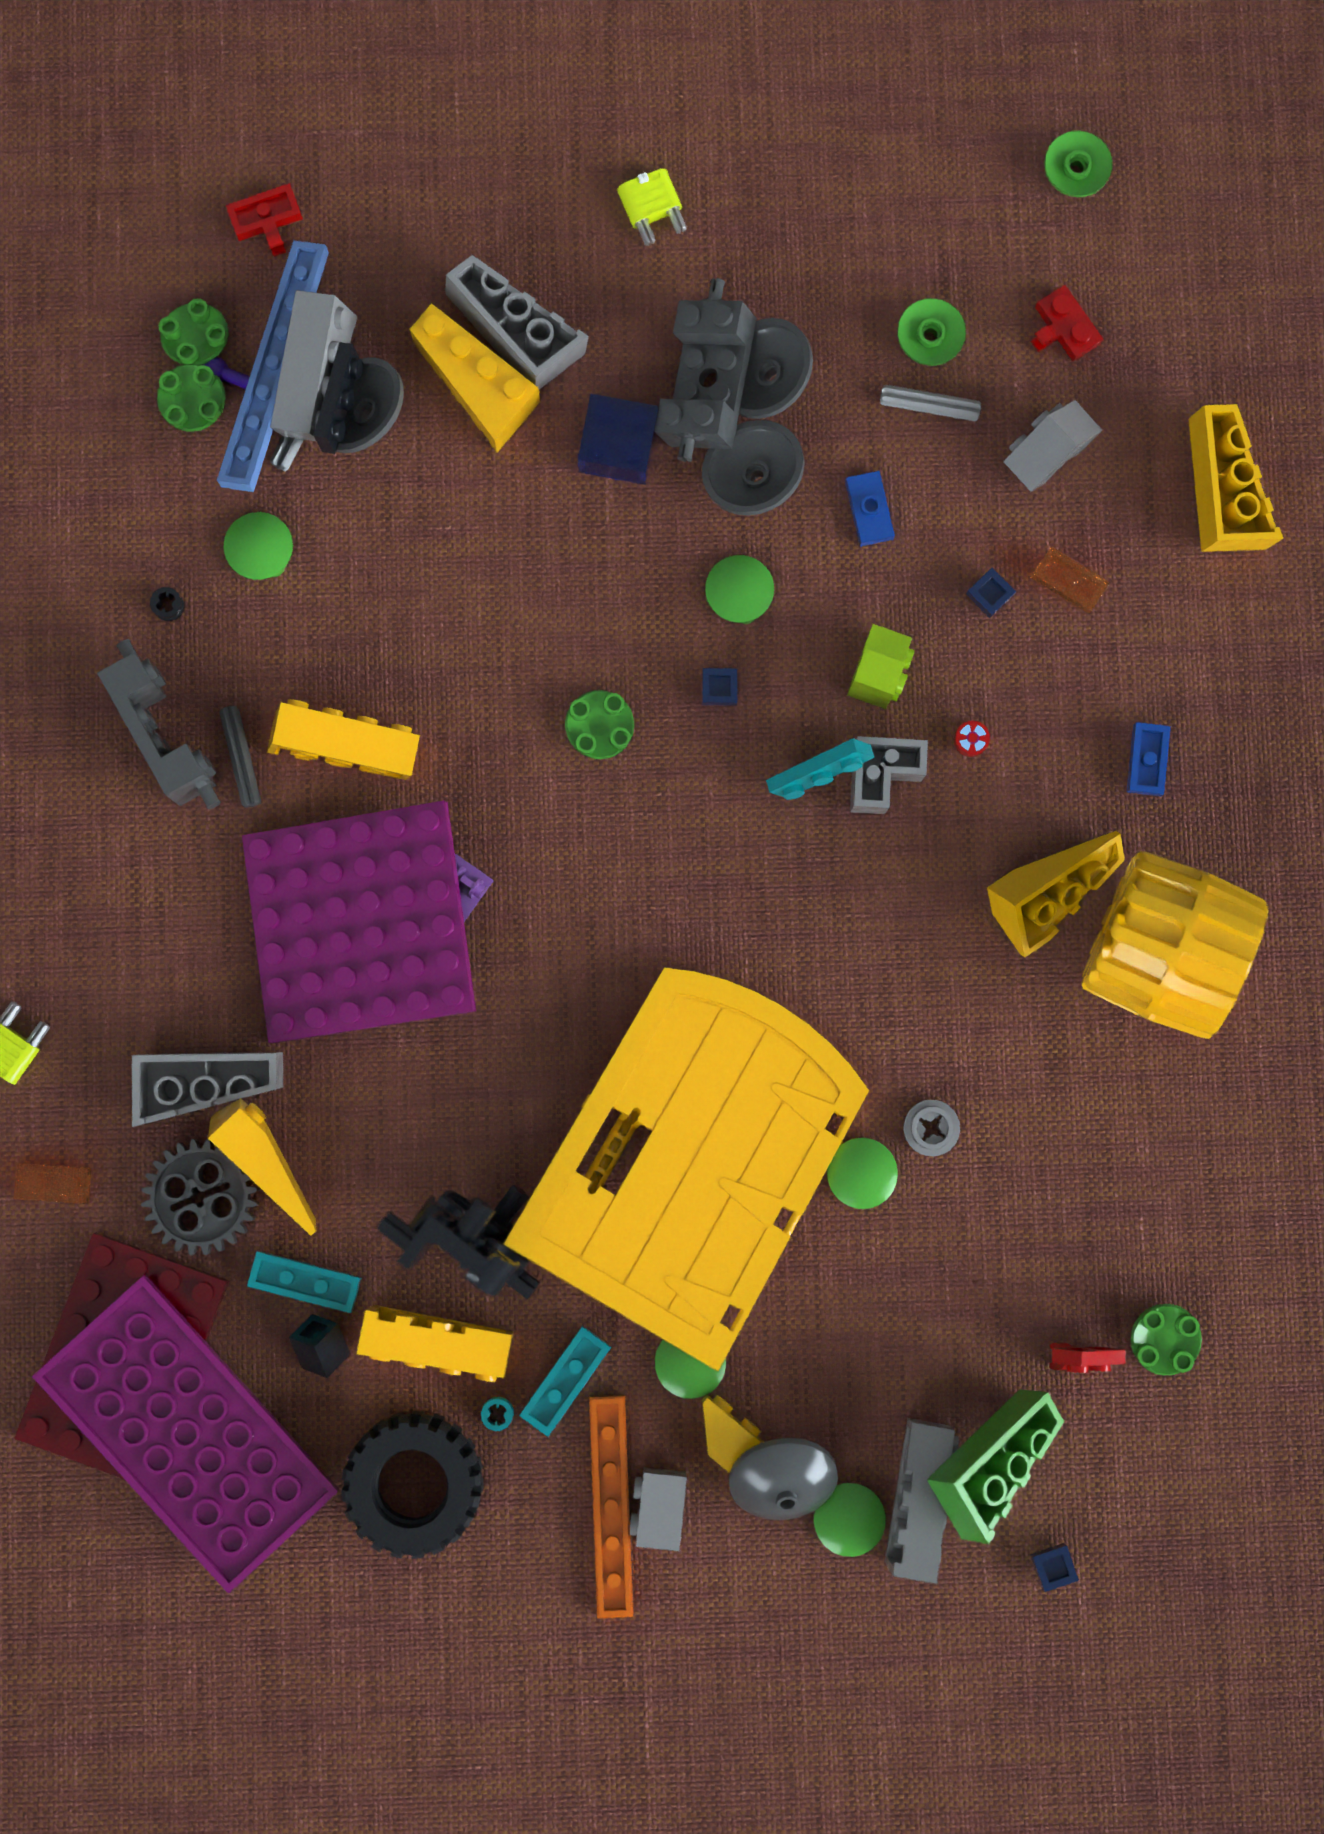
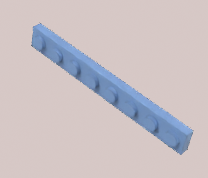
M293 240L218 474L217 482L222 488L254 492L273 432L270 426L295 291L317 293L329 254L325 244Z

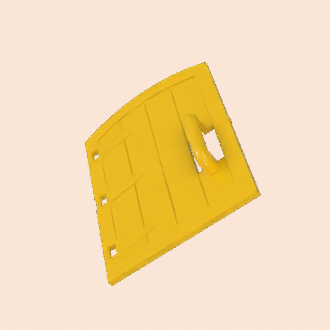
M664 967L594 1089L583 1102L580 1113L503 1245L708 1367L719 1371L787 1245L795 1226L803 1215L865 1100L869 1089L852 1066L830 1042L809 1024L780 1004L751 989L725 979L694 971ZM614 1108L621 1113L585 1176H582L576 1172V1169L610 1110ZM833 1113L843 1117L835 1135L825 1129ZM642 1125L652 1132L616 1195L604 1189L603 1186L633 1133ZM782 1207L793 1212L783 1231L773 1225ZM729 1305L740 1309L730 1330L720 1323Z

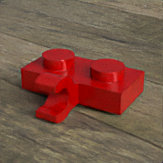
M290 183L225 205L238 240L242 241L265 233L274 257L286 253L278 228L303 219Z
M1063 285L1037 302L1035 309L1047 324V326L1035 333L1036 337L1031 340V343L1038 352L1058 340L1074 362L1099 346L1104 340L1066 285Z
M1066 1342L1050 1344L1052 1363H1049V1367L1053 1370L1088 1373L1089 1370L1111 1371V1365L1125 1364L1126 1349L1100 1346L1075 1347Z

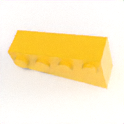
M431 303L410 328L413 343L498 453L540 403L539 388Z
M1204 405L1188 419L1201 552L1266 550L1282 540L1283 535L1280 527L1275 526L1271 514L1274 509L1270 498L1265 497L1260 482L1262 475L1259 466L1254 465L1249 450L1252 446L1238 405Z
M288 699L287 704L281 702L275 712L267 753L279 755L280 749L291 750L290 754L294 755L296 759L310 761L318 760V756L325 757V762L332 766L352 768L353 764L360 765L359 770L362 772L407 780L412 776L420 735L411 733L412 728L408 726L392 724L391 728L377 725L378 720L366 716H357V720L343 717L344 712L340 710L323 708L322 712L308 709V703L294 699Z
M373 1305L365 1310L357 1354L369 1356V1358L378 1361H402L404 1365L424 1369L426 1365L439 1367L440 1372L451 1375H461V1371L475 1373V1379L496 1382L497 1377L504 1378L514 1332Z

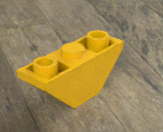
M705 1395L702 1398L707 1453L709 1457L730 1473L733 1464L744 1452L764 1442L758 1437L762 1431L747 1418L740 1422L730 1414L734 1408L719 1395H716L714 1399L709 1395Z

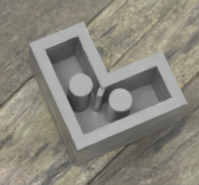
M1076 400L1065 406L1059 403L1050 412L1047 410L1043 412L1031 424L1035 429L1028 436L1023 434L1009 447L1012 453L1003 462L1032 492L1045 484L1066 461L1080 454L1102 432V429Z
M857 736L856 740L871 745L875 758L862 763V768L852 772L850 812L885 814L890 808L891 780L921 782L927 772L928 740Z

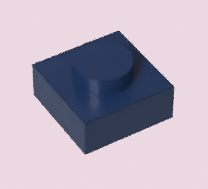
M991 568L967 591L966 595L991 618L1014 596L1016 591Z
M703 668L702 705L737 706V669Z
M1065 1543L1030 1554L1044 1592L1079 1581Z

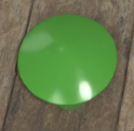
M193 299L188 304L176 308L159 323L160 340L164 351L172 360L183 365H202L207 363L223 351L228 340V326L225 318L216 308L208 305L202 299Z
M197 364L180 365L161 375L157 403L163 418L171 426L187 432L200 431L211 426L220 417L225 405V389L220 378L208 366Z
M253 512L238 518L229 527L224 539V554L231 568L239 575L253 580L280 576L284 572L293 551L292 536L287 526L276 516L264 512Z
M745 555L729 556L719 561L711 569L705 586L706 600L708 605L721 618L735 623L750 624L769 608L774 596L773 578L766 566L757 559Z
M595 690L579 696L571 703L565 719V731L571 745L579 753L593 759H607L622 752L631 741L634 733V718L630 707L619 694Z
M855 1138L841 1144L827 1168V1181L833 1194L845 1205L857 1209L873 1208L886 1201L894 1191L898 1178L897 1164L891 1152L880 1142L869 1138Z
M1158 1304L1148 1308L1137 1318L1132 1328L1131 1347L1134 1356L1144 1368L1158 1375H1175L1191 1370L1201 1349L1202 1336L1198 1320L1187 1310L1177 1305Z
M662 1340L655 1355V1369L661 1384L669 1392L681 1398L694 1399L711 1393L720 1384L726 1370V1358L719 1371H715L665 1340Z
M843 1483L837 1485L831 1497L814 1512V1527L818 1538L827 1549L841 1556L854 1557L867 1553L878 1544L885 1530L886 1516L880 1499L873 1491L860 1484Z

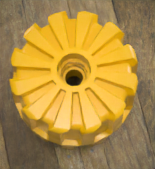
M1139 851L1127 866L1125 874L1114 892L1112 905L1107 908L1101 924L1103 927L1094 939L1089 953L1091 955L1084 967L1081 981L1084 990L1149 1021L1200 1038L1209 1039L1222 1026L1250 971L1264 932L1268 916L1267 903L1262 898L1215 875L1145 851Z

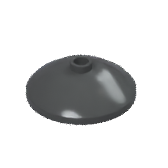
M766 318L756 321L739 411L740 416L751 419L774 416L791 406L807 386L813 367L812 349L807 337L793 323L779 318ZM777 374L776 377L772 381H770L771 377Z
M371 357L362 358V376L355 382L353 408L351 411H347L345 437L342 442L338 443L336 452L354 453L372 446L388 433L397 420L403 403L404 386L397 370L385 360Z
M752 420L740 423L736 428L733 449L709 448L702 466L703 484L712 501L727 512L737 515H757L768 512L784 503L798 487L804 472L803 450L796 436L779 423L767 420ZM763 477L761 480L754 482L756 478Z
M798 1438L773 1439L753 1446L735 1461L729 1474L730 1493L736 1504L746 1512L768 1520H790L815 1511L831 1497L838 1482L837 1467L831 1454L814 1442Z

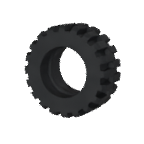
M413 1411L411 1414H404V1412L394 1414L391 1418L380 1421L365 1433L348 1456L349 1460L343 1469L341 1478L344 1480L341 1498L347 1505L345 1514L349 1522L354 1521L356 1524V1534L362 1540L367 1537L372 1541L371 1547L378 1552L386 1549L391 1551V1557L400 1559L403 1554L411 1555L412 1559L423 1558L429 1552H432L433 1555L443 1551L449 1543H455L462 1536L464 1530L469 1527L481 1501L484 1482L481 1474L480 1456L477 1457L474 1451L476 1446L470 1438L466 1439L461 1433L463 1429L455 1423L453 1425L444 1421L445 1417L438 1414H434V1416L425 1415V1411ZM405 1450L423 1451L434 1457L445 1471L447 1478L445 1498L441 1505L427 1516L418 1518L403 1516L391 1509L381 1495L379 1478L383 1466L392 1456Z

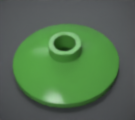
M1071 131L1062 134L1051 143L1045 155L1044 168L1049 182L1059 192L1071 197H1086L1095 194L1107 183L1112 171V157L1106 144L1097 136L1085 131ZM1078 166L1081 169V173L1072 171L1070 167Z
M930 298L919 300L904 311L898 324L897 335L902 350L910 359L922 365L936 366L949 362L960 352L966 337V327L961 314L954 306L946 301ZM927 332L933 333L936 339L928 341L925 339L924 334Z

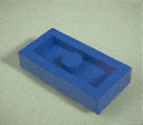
M880 471L846 477L845 484L860 547L893 540L895 535Z
M1140 722L1133 724L1127 793L1159 797L1164 795L1171 726Z

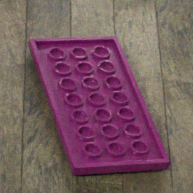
M146 1275L135 1282L32 1376L228 1594L339 1491L335 1483Z

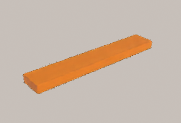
M625 1395L589 1396L597 1618L633 1617Z

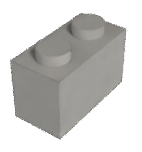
M643 1467V1476H635L633 1499H640L639 1514H631L629 1535L636 1536V1547L672 1551L680 1550L687 1482L686 1472Z

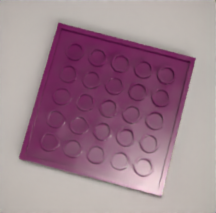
M438 801L242 835L268 1043L274 1044L476 1012L448 802Z

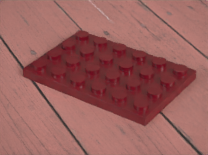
M97 1232L93 1233L42 1367L144 1275L150 1279L207 1342L229 1281ZM36 1382L14 1439L124 1479Z

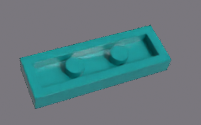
M852 738L767 779L769 793L782 796L787 800L799 798L805 794V790L813 786L829 784L834 780L833 777L843 772H853L862 768V763L875 758L870 744Z
M256 1251L247 1287L352 1313L362 1277Z
M582 1325L519 1416L549 1437L611 1349V1346Z

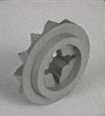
M925 1100L917 1103L908 1111L903 1124L905 1140L914 1151L925 1156H940L947 1153L955 1146L960 1135V1122L957 1114L949 1105L938 1100ZM940 1115L937 1129L940 1130L944 1137L931 1134L923 1141L922 1138L925 1136L926 1128L919 1119L931 1122Z

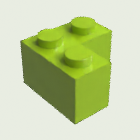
M873 624L847 696L884 709L887 708L891 700L897 702L908 676L902 673L903 668L908 670L915 650L909 648L912 637Z

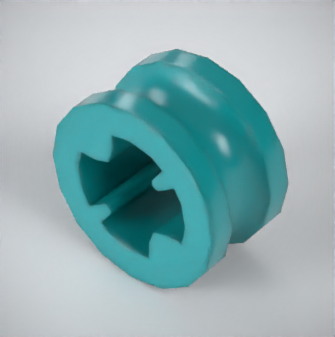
M500 1396L489 1399L481 1411V1420L484 1426L492 1431L506 1429L514 1416L511 1402ZM496 1404L497 1408L500 1405L506 1408L503 1415L505 1418L504 1422L499 1423L498 1419H496V1422L493 1423L489 1419L492 1413L489 1408L490 1406Z

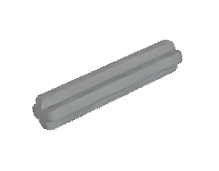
M884 385L881 390L880 404L970 421H977L981 412V402L892 385Z

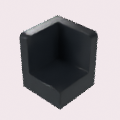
M312 1314L289 1337L300 1366L325 1378H328L350 1354L339 1324Z

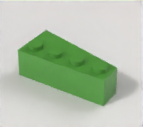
M1019 1389L927 1479L961 1539L990 1544L996 1534L993 1529L1000 1517L1006 1518L1012 1508L1010 1501L1019 1487H1025L1031 1477L1029 1474L1030 1468L1036 1459H1042L1063 1425L1064 1420L1048 1392Z

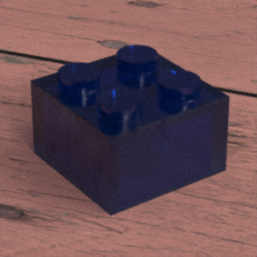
M590 394L578 455L579 473L646 485L656 434L654 430L659 406Z

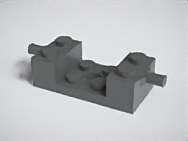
M715 278L711 279L708 298L702 300H679L673 334L683 343L673 399H660L654 432L670 447H680L677 459L684 462L686 460L688 462L692 461L694 448L733 449L757 318L743 301L722 300L725 281L716 278V280ZM712 373H718L716 383L710 387H704L706 377Z
M129 639L121 641L116 647L122 654L123 659L97 672L164 794L179 806L198 796L202 797L207 809L218 806L221 801L213 790L217 785L212 778L217 773L209 758L204 756L200 749L194 751L187 744L172 751L165 739L162 740L159 734L154 732L155 729L159 728L150 711L145 709L167 697L162 689V686L166 685L162 674L156 666H153L148 658L143 661L138 656Z

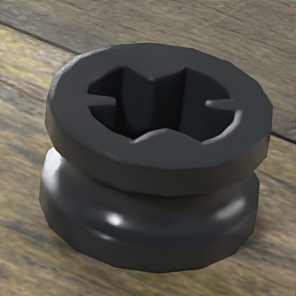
M162 587L152 594L150 606L160 619L174 621L183 614L185 604L183 598L175 589ZM168 597L172 600L174 597L176 600L172 602L173 609L167 612L165 608L162 611L159 610L163 606L161 601L163 598Z

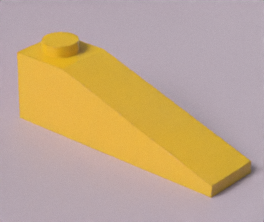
M1113 831L1016 868L987 887L992 914L1020 955L1027 957L1049 942L1059 932L1056 926L1068 913L1074 916L1081 908L1078 903L1090 889L1098 890L1123 863L1125 858L1121 833Z
M241 1098L216 1112L210 1119L208 1139L311 1236L316 1232V1218L267 1123L264 1121L266 1119L265 1114L254 1103L247 1105Z

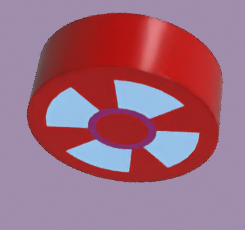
M978 721L963 723L954 735L956 749L967 757H975L982 754L990 743L988 729Z

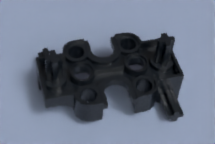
M515 1185L510 1187L495 1209H492L490 1204L486 1201L483 1202L478 1197L468 1200L459 1193L448 1190L440 1196L437 1202L435 1201V1196H430L409 1225L390 1211L380 1221L377 1228L378 1231L404 1250L397 1261L406 1269L416 1265L433 1245L437 1244L461 1263L459 1265L461 1269H469L464 1278L491 1296L498 1295L507 1283L509 1288L512 1287L523 1297L529 1299L540 1284L537 1279L525 1271L531 1261L503 1245L514 1226L511 1222L529 1199V1196L525 1194L526 1192Z

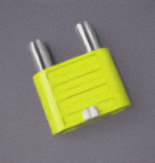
M659 169L648 174L645 172L638 175V178L627 181L617 188L633 228H638L645 245L648 246L656 241L649 224L662 218L670 217L676 233H681V230L684 232L687 229L680 213L682 209L681 202L666 169Z
M11 1001L0 1016V1077L15 1085L40 1051V1048L37 1046L50 1027L45 1022L40 1021L27 1039L9 1027L22 1009L16 1002Z

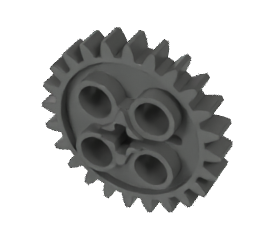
M191 1139L190 1150L187 1149L184 1143H177V1155L170 1150H165L164 1155L167 1162L164 1163L159 1160L153 1162L159 1171L157 1174L146 1173V1177L153 1184L152 1187H144L141 1190L151 1195V1200L141 1203L142 1207L152 1208V1213L144 1218L145 1221L156 1220L158 1223L151 1232L155 1234L164 1231L166 1234L162 1240L163 1244H168L173 1239L176 1240L174 1249L176 1252L181 1251L187 1244L189 1255H195L199 1246H201L204 1255H209L212 1244H214L219 1252L225 1250L224 1239L231 1244H236L238 1240L234 1232L247 1233L248 1229L243 1224V1221H252L256 1218L248 1210L249 1207L259 1206L260 1202L250 1198L251 1194L260 1191V1187L249 1186L251 1179L218 1147L214 1150L213 1143L209 1139H206L203 1148H201L198 1139ZM209 1163L214 1164L219 1171V1176L214 1183L207 1182L203 1176V1170ZM176 1177L181 1178L185 1183V1192L180 1197L174 1196L170 1191V1184ZM226 1182L230 1183L229 1189L203 1199V1203H192L177 1211H172L171 1209L173 1204L197 1196L198 1190L208 1191ZM222 1196L227 1197L232 1203V1210L226 1217L220 1215L216 1209V1203ZM189 1210L195 1212L198 1216V1225L194 1230L187 1229L183 1224V1217Z

